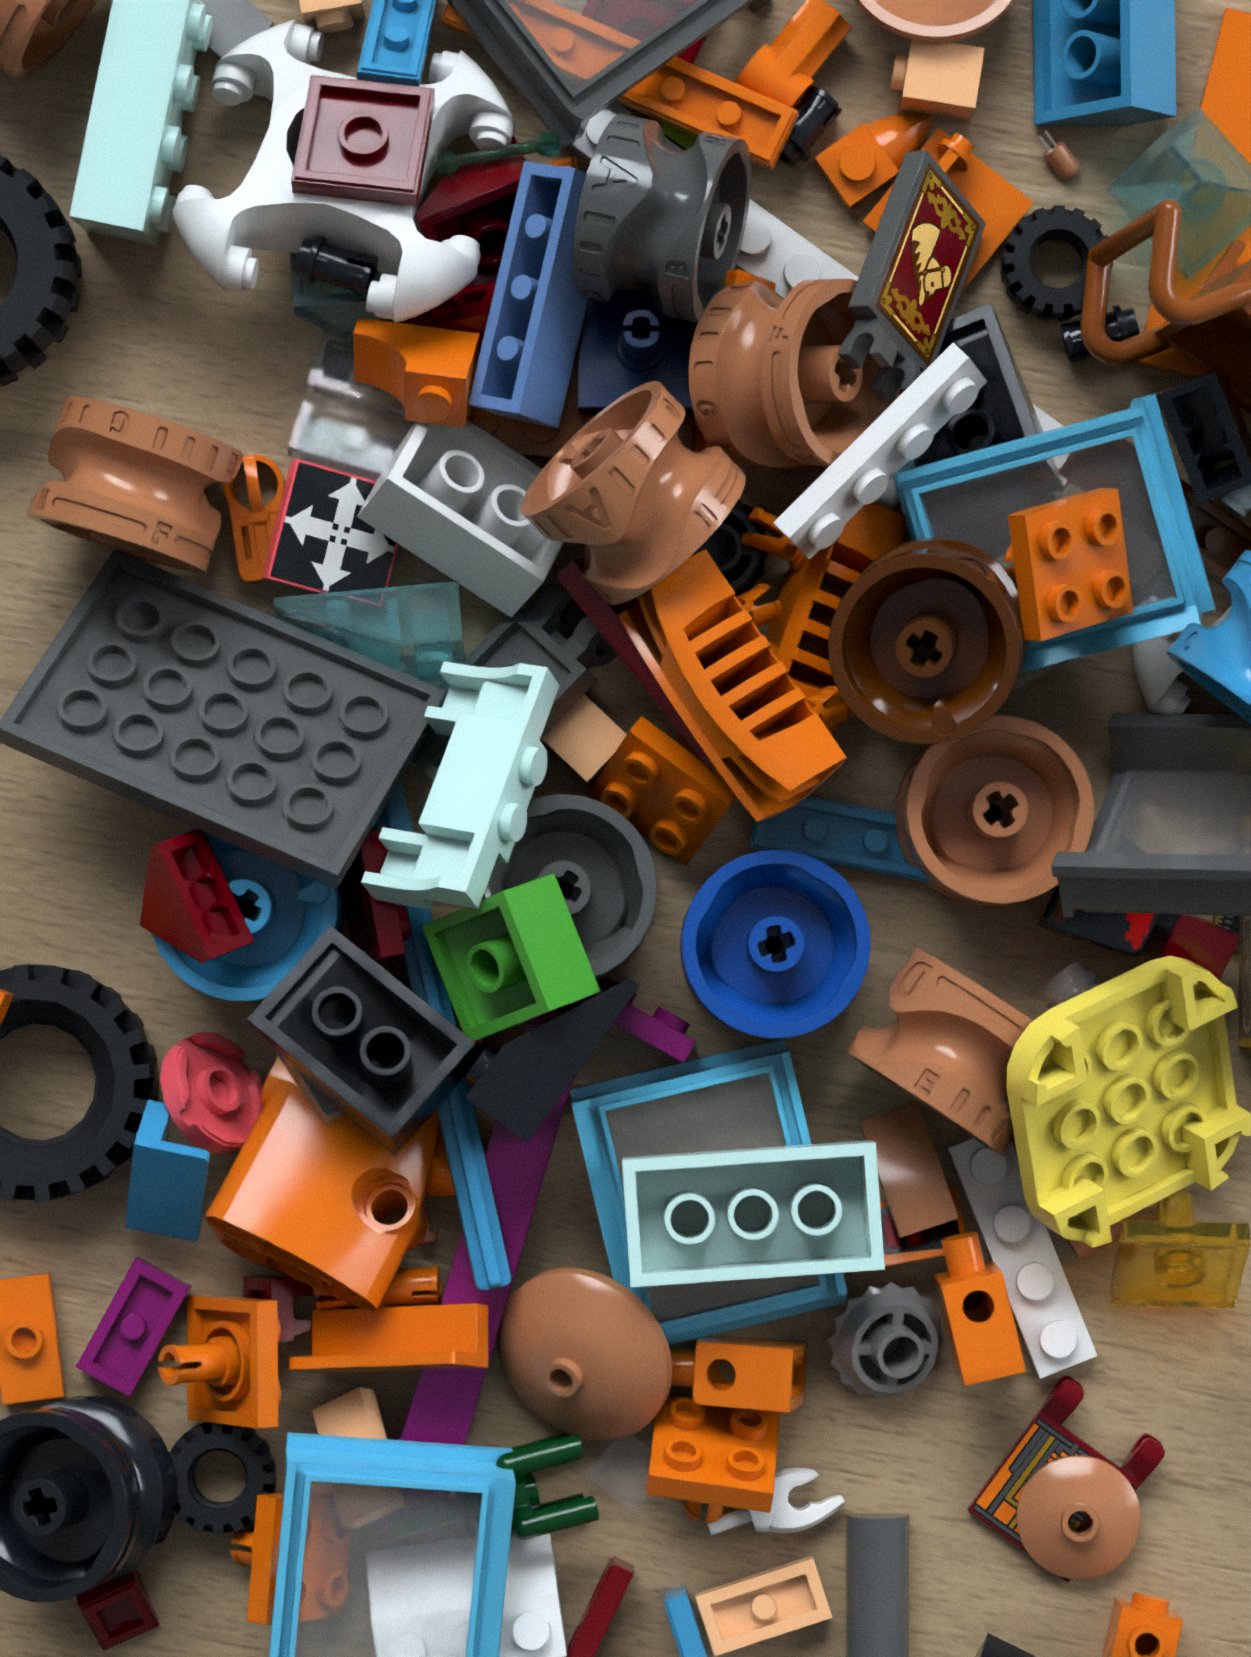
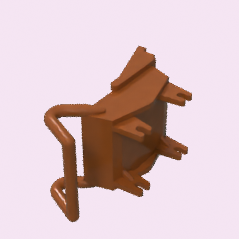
M1164 200L1090 249L1087 257L1080 325L1084 346L1096 360L1109 366H1126L1167 350L1170 347L1208 371L1223 366L1239 407L1251 414V258L1239 267L1237 265V260L1245 249V243L1241 240L1233 242L1199 291L1195 292L1188 300L1181 299L1175 291L1174 284L1182 210L1176 201ZM1153 236L1148 289L1154 308L1166 321L1161 326L1119 342L1113 341L1107 336L1105 331L1112 261Z

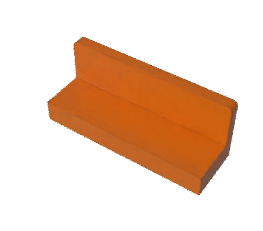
M472 1303L378 1307L377 1311H369L362 1308L312 1310V1356L289 1357V1370L329 1374L488 1368V1305Z

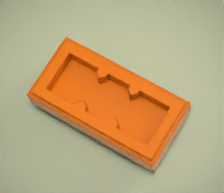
M51 1272L0 1279V1389L2 1405L58 1398L67 1395Z

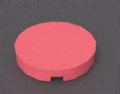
M201 1031L172 1045L164 1057L160 1075L164 1104L176 1127L192 1144L213 1154L227 1155L242 1148L263 1109L261 1105L263 1082L256 1069L251 1072L248 1071L246 1065L241 1060L246 1055L237 1044L218 1033Z

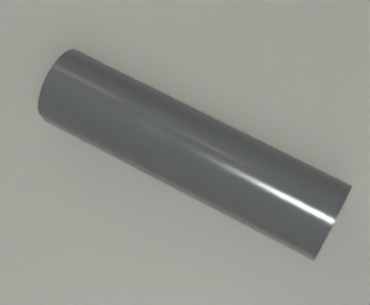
M846 1513V1657H909L908 1513Z

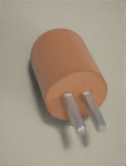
M1046 130L1044 133L1053 146L1049 147L1042 136H1038L1047 149L1043 154L1044 158L1061 180L1073 179L1079 173L1080 164L1063 141L1055 143Z

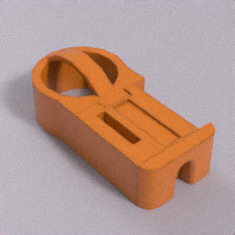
M246 455L242 458L239 471L243 468L245 470L251 509L243 507L235 497L233 489L237 476L230 482H223V490L229 505L239 575L247 584H258L266 580L262 579L261 576L285 486V479L279 467L271 459L262 455ZM257 465L268 467L277 482V492L274 499L264 507L260 493Z

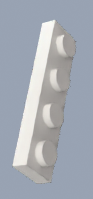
M952 343L773 523L810 560L819 550L831 546L840 537L844 525L864 505L876 501L884 493L889 480L909 460L919 457L929 448L934 435L954 415L961 414L973 404L979 390L988 381L972 360Z
M969 1138L947 1147L990 1259L997 1264L1003 1273L1012 1314L1037 1376L1041 1379L1096 1357L1097 1353L1047 1228L1031 1215L1023 1194L1018 1157L1012 1141L1003 1155L996 1153L974 1138Z

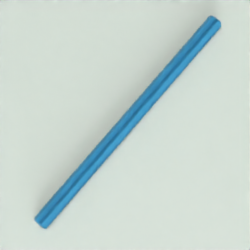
M402 779L375 823L376 831L385 827L414 832ZM404 905L408 914L411 932L410 940L404 941L406 954H403L410 990L456 1027L451 1000L422 928L423 925L433 921L431 910ZM463 1078L436 1110L474 1284L478 1290L487 1291L510 1284L512 1277L474 1104L466 1099L470 1092L469 1082Z

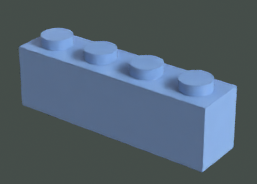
M524 161L468 402L470 406L510 420L559 428L588 299L582 298L577 293L573 276L574 231L579 201L586 173L576 168Z

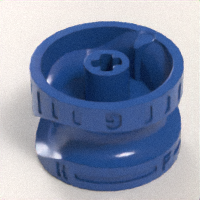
M763 850L741 856L722 866L700 888L692 899L683 920L680 937L681 962L686 980L696 999L720 1022L748 1035L765 1038H791L810 1033L831 1022L850 1004L859 991L867 973L871 952L870 928L865 910L855 891L830 866L804 853L787 850ZM770 936H778L782 940L783 948L777 954H771L765 948V942Z

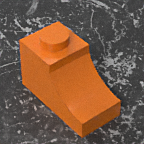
M358 318L353 332L354 382L369 384L392 394L403 404L405 420L466 428L472 409L468 402L480 354V333Z

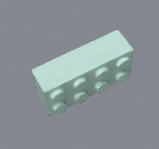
M202 0L112 1L69 214L85 231L158 246L160 231L170 232L174 220L172 209L176 204V197L169 195L172 172H182L188 150V136L181 135L182 122L185 111H195L200 91V76L194 75L197 51H207L212 31L213 17L206 14V5Z
M872 1140L621 1158L631 1288L885 1270L876 1142Z

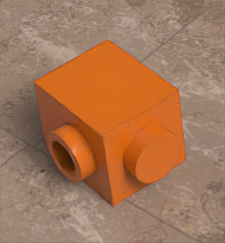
M1133 1592L1131 1601L1115 1598L1102 1657H1175L1183 1620L1175 1611L1168 1610L1170 1601L1162 1597Z

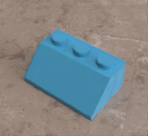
M1033 0L1034 125L1041 127L1130 126L1177 117L1175 0Z

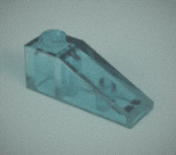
M458 581L274 598V610L277 619L420 680L432 683L444 681L445 679L440 673L444 661L466 665L464 624Z

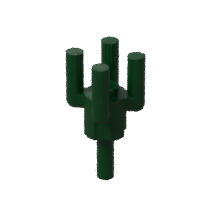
M563 1433L511 1447L513 1452L505 1453L497 1459L496 1466L503 1469H513L516 1480L511 1537L527 1540L599 1520L598 1508L594 1497L584 1498L582 1493L540 1504L538 1488L532 1472L584 1459L583 1448L578 1435L569 1436ZM456 1492V1497L387 1515L393 1540L462 1521L470 1539L477 1537L481 1493Z

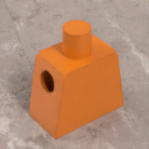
M977 1232L961 1233L942 1239L941 1243L948 1271L935 1274L934 1281L955 1372L964 1386L1026 1372L1001 1269L994 1261L984 1262ZM982 1291V1301L975 1307L965 1308V1297L971 1292Z
M706 1336L697 1340L695 1350L669 1348L672 1358L671 1386L693 1388V1404L790 1413L805 1403L808 1341ZM721 1361H727L733 1365L736 1372L735 1382L723 1379L719 1370Z

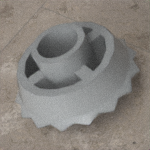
M890 1282L882 1289L868 1287L862 1297L849 1299L846 1312L835 1318L836 1332L828 1340L834 1352L830 1364L840 1372L841 1383L853 1386L858 1395L871 1394L882 1399L891 1394H903L922 1382L936 1363L937 1353L943 1341L939 1332L941 1318L933 1312L931 1300L920 1297L913 1286L900 1288Z

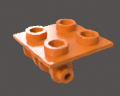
M938 127L919 151H928L986 223L961 290L962 293L1034 202L972 154L974 146L965 137L958 133L951 137ZM894 183L862 221L875 233Z

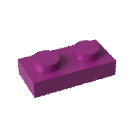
M604 976L599 985L601 992L578 1000L576 1003L581 1004L619 983ZM634 993L613 1024L684 1063L696 1042L685 1036L690 1024L659 1006L653 1017L631 1005L637 995Z
M136 1257L78 1361L76 1368L129 1397L132 1396L192 1286L148 1261Z

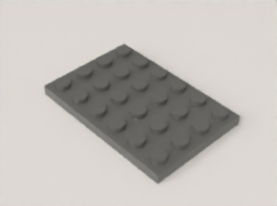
M114 549L1 718L0 743L337 889L432 728L424 717L427 707L442 708L447 691Z

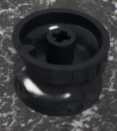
M75 1396L0 1420V1590L13 1597L31 1602L61 1601L97 1588L111 1579L123 1577L140 1568L155 1555L165 1541L174 1521L177 1505V1477L172 1457L162 1437L148 1420L133 1408L117 1400L101 1396Z

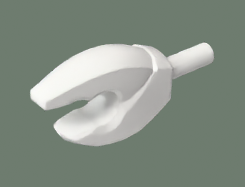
M784 1468L775 1471L774 1495L770 1513L739 1509L724 1514L717 1521L707 1523L711 1535L749 1522L753 1523L756 1532L775 1534L796 1533L809 1529L830 1517L842 1507L845 1500L839 1494L818 1502L810 1501L807 1505L800 1508L793 1507L788 1502L790 1490L795 1486H801L814 1480L819 1474L814 1469Z

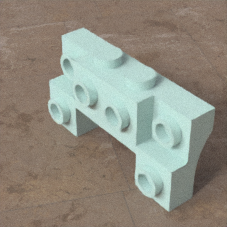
M443 662L440 673L450 686L442 708L428 706L424 717L436 734L451 737L418 823L426 834L382 827L378 839L388 850L380 874L365 871L361 880L362 885L375 900L431 910L434 901L479 909L495 862L508 863L515 842H518L525 833L528 805L535 786L542 783L547 771L548 752L540 742V738L560 686L548 667L518 663L508 667L488 668Z

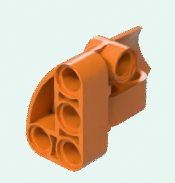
M279 1053L262 1089L261 1105L263 1109L204 1216L205 1220L221 1243L236 1254L352 1305L369 1311H377L402 1263L404 1253L418 1246L426 1234L428 1227L427 1218L422 1207L441 1134L437 1110L430 1115L397 1155L394 1156L339 1109L330 1114H324L290 1062ZM398 1207L407 1208L405 1216L397 1223L390 1225L381 1224L383 1217L388 1211Z

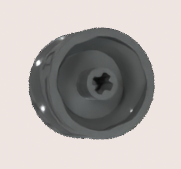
M621 113L615 116L606 126L594 150L579 201L573 241V276L577 293L582 298L605 303L612 298L617 288L630 281H639L649 293L650 306L657 314L698 324L703 310L708 303L725 287L727 270H735L741 249L751 189V157L745 140L702 131L692 147L686 151H673L666 147L663 129L657 121Z
M567 794L542 796L530 800L527 808L525 833L518 842H515L508 863L495 862L482 900L501 891L555 873L558 883L567 881L573 887L572 895L565 899V902L595 978L604 975L623 963L634 952L649 929L656 908L657 879L655 865L648 846L637 829L622 814L600 801L584 796Z

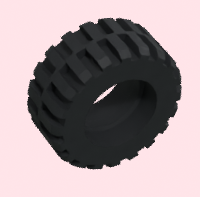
M0 156V229L10 239L17 258V272L13 286L0 305V385L3 387L19 380L17 372L30 365L34 370L48 359L44 351L53 341L61 344L69 331V327L65 324L69 312H77L81 294L76 289L77 278L82 277L81 258L77 254L74 245L76 238L70 224L52 196L46 192L39 181L24 168L21 170L17 169L10 163L8 158Z

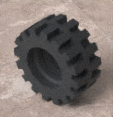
M1054 205L1052 209L1046 210L1043 207L1033 211L1028 217H1024L1008 236L1000 260L1002 283L1005 282L1007 287L1006 293L1011 301L1015 300L1020 305L1019 309L1027 315L1031 312L1038 315L1040 320L1049 321L1050 318L1063 321L1069 320L1077 314H1082L1088 253L1092 247L1108 237V235H1103L1100 230L1102 225L1095 218L1090 220L1084 216L1085 211L1075 208L1074 211L1067 210L1065 205ZM1045 240H1065L1073 245L1080 254L1082 262L1080 276L1077 281L1068 287L1058 289L1047 287L1038 281L1032 272V252L1036 246Z
M208 1422L197 1425L184 1433L169 1452L177 1477L176 1516L182 1522L186 1521L192 1525V1529L201 1533L203 1531L213 1532V1535H224L226 1532L231 1531L236 1532L254 1522L257 1495L273 1494L277 1480L275 1457H272L269 1450L270 1446L266 1440H262L253 1428ZM218 1450L230 1452L239 1458L246 1473L245 1487L241 1494L231 1501L222 1503L210 1501L204 1497L197 1489L194 1479L195 1467L200 1458L208 1452Z

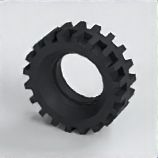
M24 964L0 970V989L14 994L0 1028V1040L12 1030L31 1024L55 1026L74 1036L90 1056L96 1076L93 1101L85 1116L64 1135L47 1140L21 1138L0 1125V1198L11 1201L21 1199L41 1202L73 1195L107 1179L123 1162L128 1161L133 1155L135 1138L147 1101L154 1100V1096L158 1095L159 1081H155L153 1060L157 1059L154 1047L149 1045L141 1027L144 1024L138 1014L133 1013L120 999L121 995L118 992L91 978V975L78 970L53 965Z

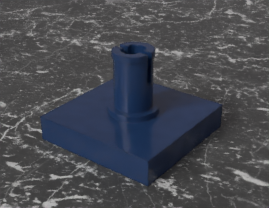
M617 289L612 298L605 303L588 299L579 337L578 414L597 415L630 390L647 382L658 381L684 407L685 415H694L689 392L688 367L691 344L697 323L657 314L650 306L649 293L646 289Z

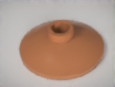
M1071 1455L1050 1461L1029 1478L1018 1500L1016 1520L1023 1546L1031 1558L1042 1568L1057 1576L1068 1579H1090L1110 1572L1127 1558L1138 1539L1141 1512L1138 1498L1131 1483L1117 1468L1106 1461L1092 1456ZM1078 1511L1086 1512L1092 1518L1090 1527L1083 1532L1073 1531L1068 1526L1070 1516Z

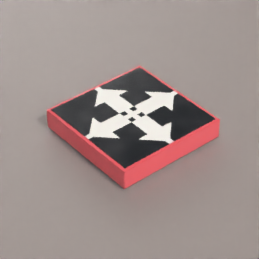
M298 458L291 459L261 578L373 610H382L398 543L357 517L376 481Z

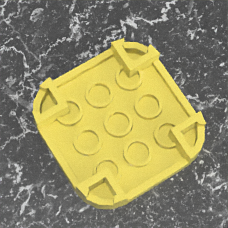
M1169 955L1150 960L1047 1010L1027 1026L1016 1041L1007 1065L1006 1090L1024 1198L1031 1215L1044 1226L1064 1239L1081 1241L1094 1248L1111 1243L1110 1226L1195 1182L1212 1191L1229 1178L1221 1169L1234 1153L1240 1134L1251 1136V1113L1239 1107L1236 1101L1225 1020L1226 1013L1238 1008L1232 988L1221 983L1210 971L1190 960Z

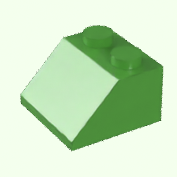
M555 873L485 898L481 901L479 909L464 907L422 926L461 1029L472 1041L479 1040L601 992Z

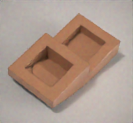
M918 1102L859 1121L865 1140L876 1142L878 1180H880L899 1238L959 1219Z

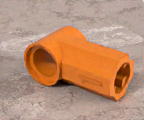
M806 0L770 46L767 43L764 44L756 52L734 83L795 109L808 90L814 85L815 81L812 79L848 36L852 27L845 21L841 13L824 0Z

